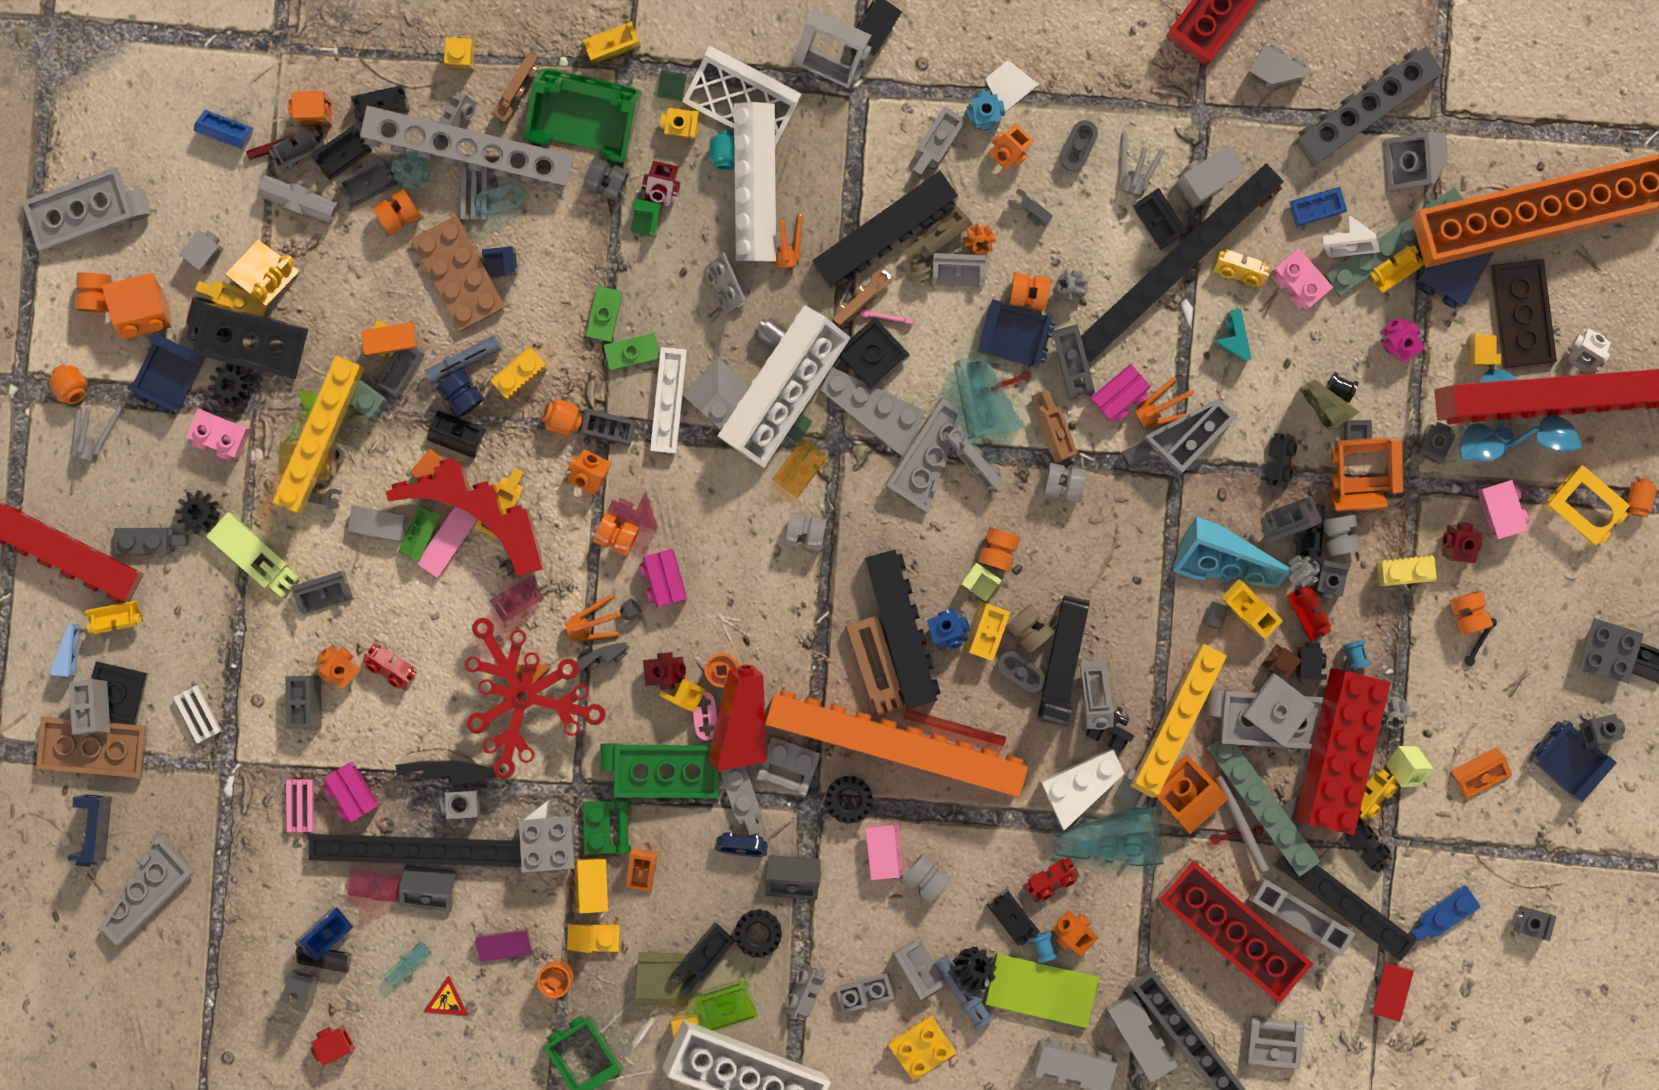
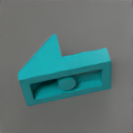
M1241 308L1231 310L1227 313L1228 317L1225 318V326L1227 332L1232 333V337L1215 340L1213 344L1241 362H1248L1251 360V354Z

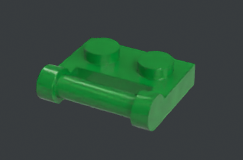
M630 800L583 802L584 854H625L631 852L628 836ZM610 809H617L618 845H611Z

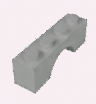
M1262 876L1248 897L1250 901L1343 956L1356 934Z

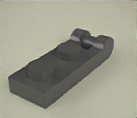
M1075 324L1052 331L1069 400L1078 399V396L1087 394V396L1095 394L1078 325ZM1083 378V384L1075 386L1074 380Z

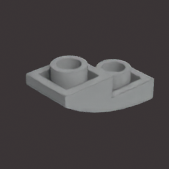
M352 505L347 531L403 541L407 515Z
M889 972L835 988L842 1013L866 1008L869 1005L892 1000L896 997Z

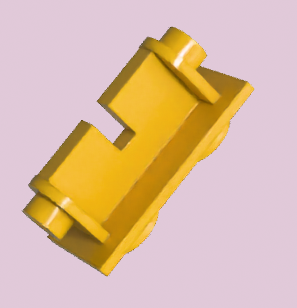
M1407 245L1393 256L1394 261L1391 262L1388 259L1377 268H1373L1369 280L1384 293L1425 264L1417 255L1419 253L1414 245L1410 247Z
M1228 249L1219 251L1218 261L1212 272L1218 273L1225 278L1242 281L1249 286L1262 288L1269 275L1270 266L1265 265L1266 262L1248 257L1246 264L1241 263L1242 254Z
M136 600L85 610L89 621L87 623L88 633H93L94 635L112 631V626H116L117 630L137 627V624L144 620Z
M1383 769L1379 772L1376 771L1366 785L1373 792L1370 795L1366 792L1364 793L1360 818L1365 823L1369 818L1372 820L1376 817L1381 809L1379 805L1385 798H1391L1397 790V780L1394 776L1388 780L1387 778L1390 774Z

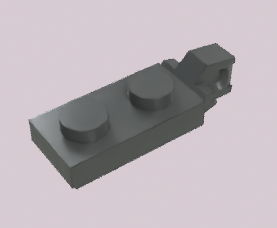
M114 528L115 554H169V552H174V546H188V535H174V529Z

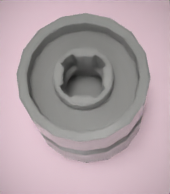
M1050 463L1043 495L1059 498L1063 495L1065 500L1080 503L1086 470L1075 467L1066 470L1064 465ZM1060 478H1066L1064 487L1059 485Z
M791 512L785 545L797 548L805 545L807 550L821 552L827 519L812 517L808 520L805 515Z
M1356 515L1322 520L1324 535L1329 536V540L1326 542L1328 556L1362 551L1360 537L1355 535V531L1358 529Z
M922 854L910 866L901 880L912 889L919 888L918 894L928 903H931L947 885L951 877L941 869L934 870V863Z

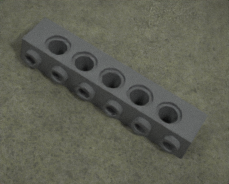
M1426 47L1420 51L1414 48L1403 57L1405 62L1397 66L1394 63L1382 72L1384 77L1379 81H1376L1374 78L1361 87L1363 89L1361 94L1355 97L1352 93L1340 102L1343 107L1336 112L1331 108L1319 117L1322 122L1313 127L1312 124H1309L1298 132L1301 137L1295 143L1313 167L1444 72ZM1404 70H1413L1415 80L1406 79ZM1384 84L1393 86L1395 91L1393 96L1384 93ZM1363 99L1372 101L1374 105L1372 111H1367L1362 107ZM1342 114L1351 116L1353 120L1352 126H1345L1341 122ZM1326 129L1330 131L1332 135L1331 141L1322 140L1320 130Z
M1150 966L1129 981L1212 1090H1246Z

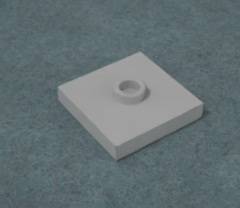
M1272 673L1242 716L1281 746L1285 747L1315 704L1278 675Z

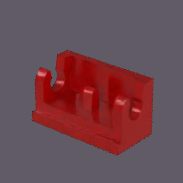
M1385 963L1372 1014L1401 1022L1414 969Z

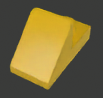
M568 923L567 950L592 953L593 951L619 952L620 924Z

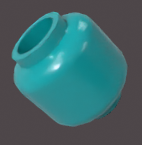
M719 131V135L713 136L709 141V160L715 165L716 169H735L733 131Z

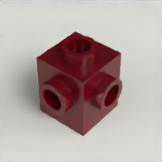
M653 160L649 174L644 175L642 189L646 190L644 200L670 206L673 196L678 197L681 182L676 181L679 166Z
M1458 522L1457 526L1447 525V530L1442 537V555L1451 561L1476 563L1478 551L1482 548V533L1474 529L1473 524Z
M673 652L657 653V659L643 660L645 686L660 685V690L676 689L675 684L681 683L685 679L686 666L683 663V656L673 657Z

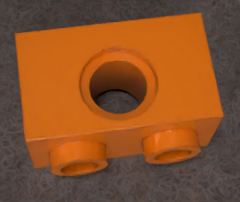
M324 91L292 92V99H288V114L292 115V118L300 126H332V99Z

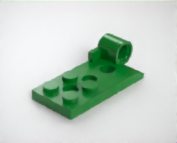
M600 744V770L614 771V797L718 798L719 771L708 760L711 745ZM641 763L647 767V774L644 778L638 779L633 775V768ZM663 764H670L673 767V775L670 778L664 779L659 775V769ZM690 764H696L699 767V775L694 779H689L685 775V769Z

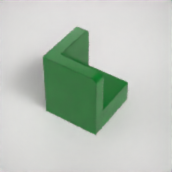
M635 199L631 232L656 238L662 210L661 204Z

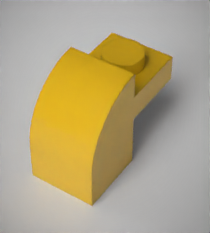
M1240 579L1221 597L1231 608V611L1246 626L1265 640L1283 622L1268 604L1260 600Z

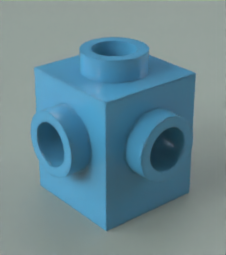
M989 91L975 94V98H972L970 101V106L966 107L968 121L973 122L974 129L981 128V131L997 128L996 125L1001 123V116H1005L1003 100L998 101L997 94L991 95ZM990 106L991 112L984 113L981 107Z

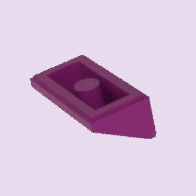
M528 928L475 937L480 962L532 955Z

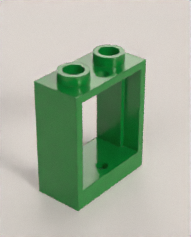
M580 1015L568 1023L569 1029L564 1032L558 1029L546 1037L548 1042L543 1047L570 1090H594L623 1070L622 1065L590 1015L586 1018ZM587 1026L610 1064L583 1082L578 1083L556 1048V1045Z

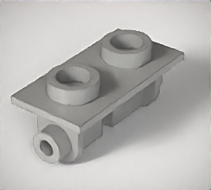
M457 92L455 96L452 95L444 111L451 115L450 119L441 117L439 123L464 129L468 120L473 116L477 103L466 94ZM437 136L434 138L435 140L441 143L444 142L446 145H448V141L445 137Z
M804 963L803 968L797 973L794 989L786 999L784 1011L794 1019L798 1018L803 1021L806 1016L809 1017L816 999L808 995L810 992L819 994L825 981V977H823L825 972L817 968L814 969L807 963Z

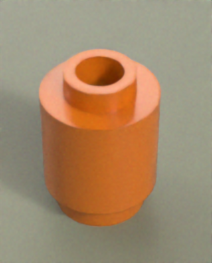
M1637 478V482H1631L1627 503L1630 505L1627 511L1628 514L1648 518L1649 512L1653 510L1657 487L1653 486L1652 480Z

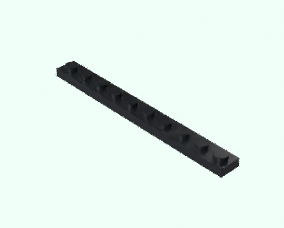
M1267 163L1081 335L1085 354L1090 361H1093L1284 182Z
M309 834L308 860L521 867L520 840Z

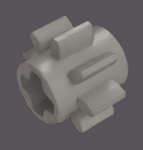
M1065 270L1064 274L1058 277L1056 291L1062 294L1061 300L1079 302L1080 298L1086 295L1088 280L1082 278L1083 272Z
M1297 555L1289 561L1291 567L1288 568L1290 570L1288 577L1294 585H1302V587L1308 585L1310 587L1318 581L1316 575L1320 572V568L1311 556L1305 557L1303 555L1300 557Z
M1389 697L1387 698L1382 718L1383 726H1387L1390 729L1402 728L1407 724V718L1411 717L1410 706H1406L1405 699Z

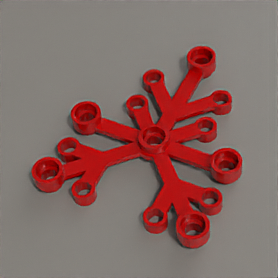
M487 618L475 620L472 625L473 634L477 638L484 640L498 665L481 661L478 657L473 656L466 659V670L469 672L480 671L504 677L511 686L510 688L495 684L490 679L480 681L478 690L481 694H495L507 697L508 699L485 713H473L467 719L468 729L473 733L479 734L486 731L490 721L514 708L509 729L494 738L484 740L482 744L484 752L488 754L495 753L500 746L505 744L502 757L494 764V773L497 777L507 779L515 773L516 766L512 760L515 746L519 751L518 757L521 762L529 763L535 757L534 750L528 747L519 732L524 711L533 704L556 710L564 724V732L568 736H575L580 731L579 723L573 720L571 714L585 717V720L591 725H598L605 720L606 711L603 706L592 704L585 707L573 704L577 700H584L589 696V688L584 684L576 685L572 692L558 700L538 695L539 692L561 679L570 680L575 678L579 673V665L575 660H562L556 671L532 684L535 668L540 663V657L534 652L527 653L523 659L525 668L520 682L515 672L522 644L527 639L526 633L523 630H514L511 633L510 640L512 644L507 659L493 636L494 625L492 621ZM481 623L487 626V631L483 634L478 631V626ZM517 632L523 635V640L520 643L514 640V635ZM534 655L537 661L534 665L528 664V656ZM472 659L478 663L477 668L474 670L470 669L468 665ZM566 664L572 666L573 671L571 674L563 672V667ZM484 682H488L491 684V690L489 692H484L482 690V684ZM579 687L585 688L586 695L584 697L577 695L576 691ZM520 691L526 692L527 699L525 701L518 699ZM592 710H597L600 715L598 719L593 720L590 717V712ZM475 718H479L482 721L480 728L473 726ZM569 723H574L577 726L575 733H570L567 730ZM488 741H493L495 743V749L493 751H489L486 748V743ZM524 750L531 752L529 760L523 759L522 752ZM502 763L508 765L509 770L507 773L500 772L499 767Z

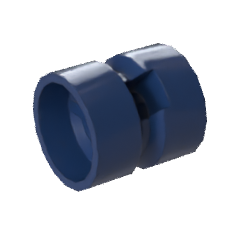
M463 369L455 372L436 387V390L445 401L450 400L449 407L457 418H461L472 411L485 399L477 387L471 388L470 384L472 381Z

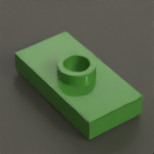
M597 286L586 337L612 343L623 291Z
M655 333L604 345L610 371L660 359Z
M419 504L398 552L416 561H420L426 545L431 539L440 513Z

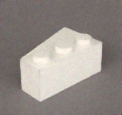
M1110 748L1045 778L1040 783L1061 828L1065 830L1125 773L1114 750Z

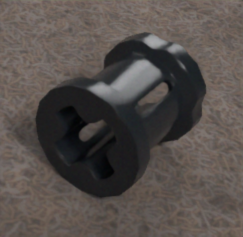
M1334 371L1326 388L1334 394L1345 398V402L1350 403L1359 382L1356 380L1351 382L1340 377L1339 373Z

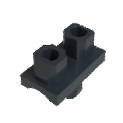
M1120 706L1114 712L1113 727L1105 728V730L1113 733L1107 746L1117 752H1121L1127 742H1132L1135 736L1116 726L1117 722L1124 726L1129 722L1128 718L1121 715L1123 708ZM1087 729L1085 735L1098 742L1104 729Z

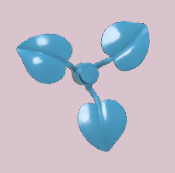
M1489 369L1481 377L1479 383L1518 379L1507 371ZM1559 416L1544 417L1540 422V426L1532 427L1516 439H1514L1513 432L1509 428L1503 427L1505 421L1503 420L1499 421V425L1494 433L1485 424H1472L1467 427L1460 442L1461 461L1497 460L1500 457H1504L1511 446L1515 448L1519 442L1534 432H1537L1535 438L1541 446L1554 451H1576L1581 448V442L1573 425L1565 418Z

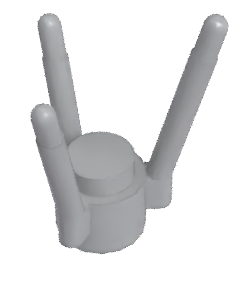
M1124 131L1122 133L1121 173L1118 183L1122 184L1121 191L1141 196L1142 190L1146 191L1148 182L1165 150L1163 148L1159 150L1144 177V174H1141L1147 147H1143L1135 172L1129 171L1128 175H1126L1128 142L1127 132Z
M86 407L81 433V409L77 408L71 455L86 460H92L93 454L99 455L101 446L122 411L121 407H118L112 415L96 445L94 444L95 439L86 437L91 408Z

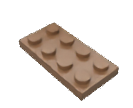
M458 215L411 239L460 332L506 308Z
M41 717L36 769L142 778L147 726L110 722V733L72 735L71 719Z

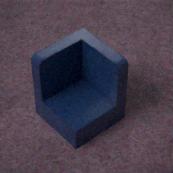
M513 246L482 249L485 267L491 278L518 275L516 250Z

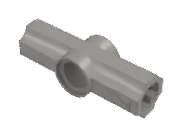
M266 175L261 179L256 195L282 205V208L302 216L305 214L329 224L335 218L339 204L314 194L312 190L294 183L290 185Z

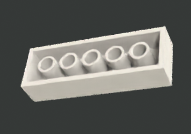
M804 305L785 335L782 336L772 355L767 359L758 376L752 381L750 388L742 400L739 401L728 421L723 425L718 437L747 458L765 468L850 340V337L828 318Z
M686 1020L682 1021L662 1066L667 1077L701 1090H828L831 1083L822 1072Z

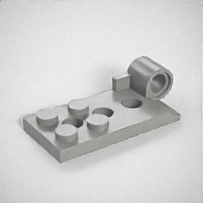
M118 167L105 170L22 201L38 251L53 248L110 226H119L127 222L138 221L151 215L144 190L134 189L126 192ZM104 193L108 198V202L105 207L100 208L97 204V198L100 194ZM81 202L84 206V212L77 217L74 214L73 208L76 203ZM54 211H58L61 216L59 223L53 225L50 221V215Z
M1211 688L1207 696L1206 715L1222 717L1221 744L1283 747L1253 723L1249 726H1245L1242 723V714L1258 693ZM1305 696L1315 706L1304 720L1303 726L1295 732L1285 748H1312L1324 697Z

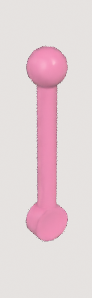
M866 308L860 312V316L864 319L876 317L909 325L914 323V319L874 313Z

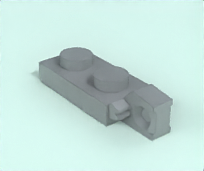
M943 107L916 150L917 152L914 157L919 161L913 168L912 172L921 178L928 166L934 169L940 163L965 124L966 119L949 108Z
M959 425L954 427L945 436L956 449L955 453L987 490L996 489L1003 483L1000 479L999 471L983 459V452L976 445L970 443L968 433Z
M746 766L720 771L739 825L745 823L750 836L760 833L756 819L762 818L761 809Z

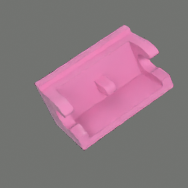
M893 823L866 827L871 880L903 876L899 824Z

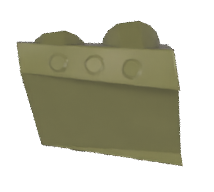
M1315 379L1299 388L1307 402L1316 411L1321 423L1329 431L1337 428L1359 413L1358 410Z
M657 951L639 952L635 1005L688 1006L689 993L684 994L680 989L683 983L690 977L691 971L688 970L675 984L669 980L670 975L682 964L681 961L687 954L676 952L659 953Z

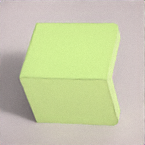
M975 563L961 585L982 600L987 601L1002 580L978 563Z
M1398 746L1386 763V766L1401 787H1420L1433 770V767L1417 746Z

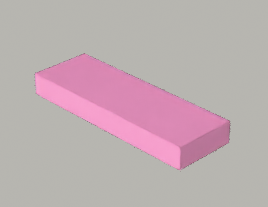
M455 506L423 552L420 561H417L416 564L439 578L478 519L469 512Z

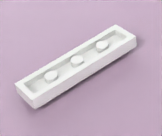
M661 347L650 451L677 454L687 350Z

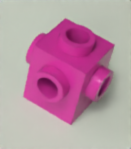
M1400 317L1390 321L1380 331L1384 339L1381 343L1389 355L1392 354L1402 363L1407 362L1425 349L1418 336L1421 332L1412 321L1409 323Z

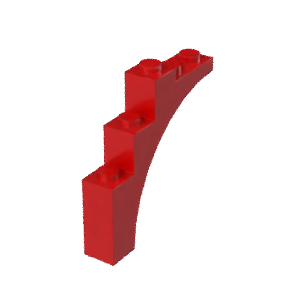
M454 457L439 461L440 466L434 467L436 478H433L432 474L416 478L418 483L407 485V481L391 484L392 490L386 491L388 501L409 498L432 499L449 503L469 512L484 523L500 540L510 556L517 576L545 569L529 508L522 509L521 505L506 508L507 514H503L496 485H489L488 481L473 484L474 490H470L463 462H455Z

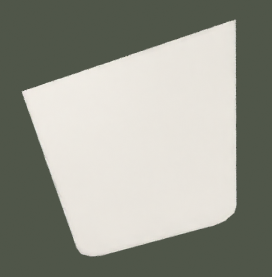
M1010 61L1004 62L986 78L992 94H997L998 101L1003 100L1005 112L1039 85Z

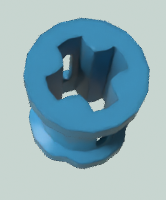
M1365 639L1342 645L1343 649L1347 651L1349 658V671L1372 665L1371 661L1367 659L1365 652Z
M1052 930L1039 933L1035 937L1032 936L1030 938L1031 942L1035 943L1038 951L1039 963H1044L1061 956L1060 952L1055 949L1051 937L1053 935Z

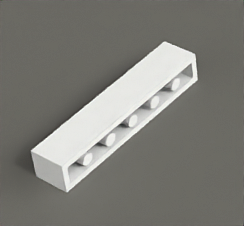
M760 102L735 103L736 261H776L775 104Z

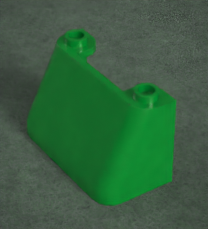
M541 69L532 82L523 140L529 141L531 145L537 147H544L545 144L555 140L602 151V156L609 163H625L637 117L641 91L635 87L556 69Z

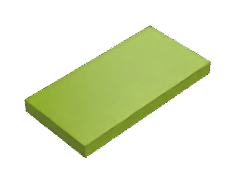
M1001 953L996 954L994 966L997 969L992 972L996 978L989 985L985 1005L1088 1028L1099 976Z

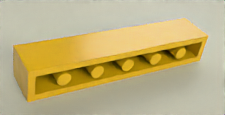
M337 355L335 356L273 499V503L294 512L303 513L364 372V367Z
M1205 644L1197 648L1130 787L1151 798L1160 794L1227 657L1225 654Z

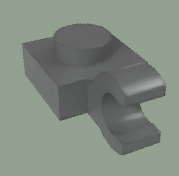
M1018 189L1016 194L1022 198V202L1016 204L1009 200L1007 203L1009 207L1014 210L1024 209L1028 213L1026 216L1028 220L1036 226L1042 224L1045 227L1053 215L1037 202L1031 200L1023 190Z
M313 488L308 503L326 505L333 509L340 507L338 504H333L330 498L333 494L342 495V491L329 489L326 493L319 494L317 493L318 488Z

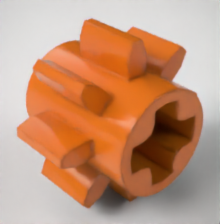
M976 223L970 229H966L968 237H964L962 240L970 255L974 254V252L978 255H984L989 251H993L992 243L996 242L997 239L989 225L983 227Z

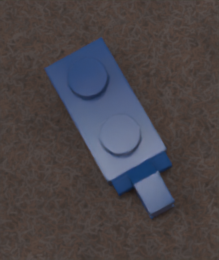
M1464 884L1421 913L1422 916L1418 918L1421 924L1410 930V932L1417 941L1428 935L1433 939L1481 906L1467 885Z

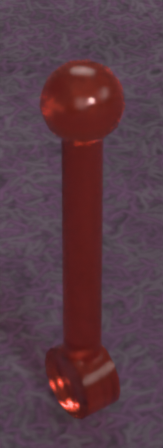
M1026 370L1017 377L989 388L984 386L980 389V394L983 397H987L990 392L1021 380L1028 381L1031 378V373Z
M1260 825L1250 829L1252 834L1258 836L1264 832L1263 827ZM1240 832L1220 836L1212 834L1210 842L1218 844L1221 840L1241 837L1242 835Z

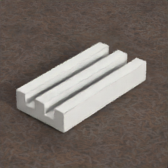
M198 685L173 697L196 743H200L222 731ZM195 693L213 730H208L191 694ZM182 699H186L204 735H200Z

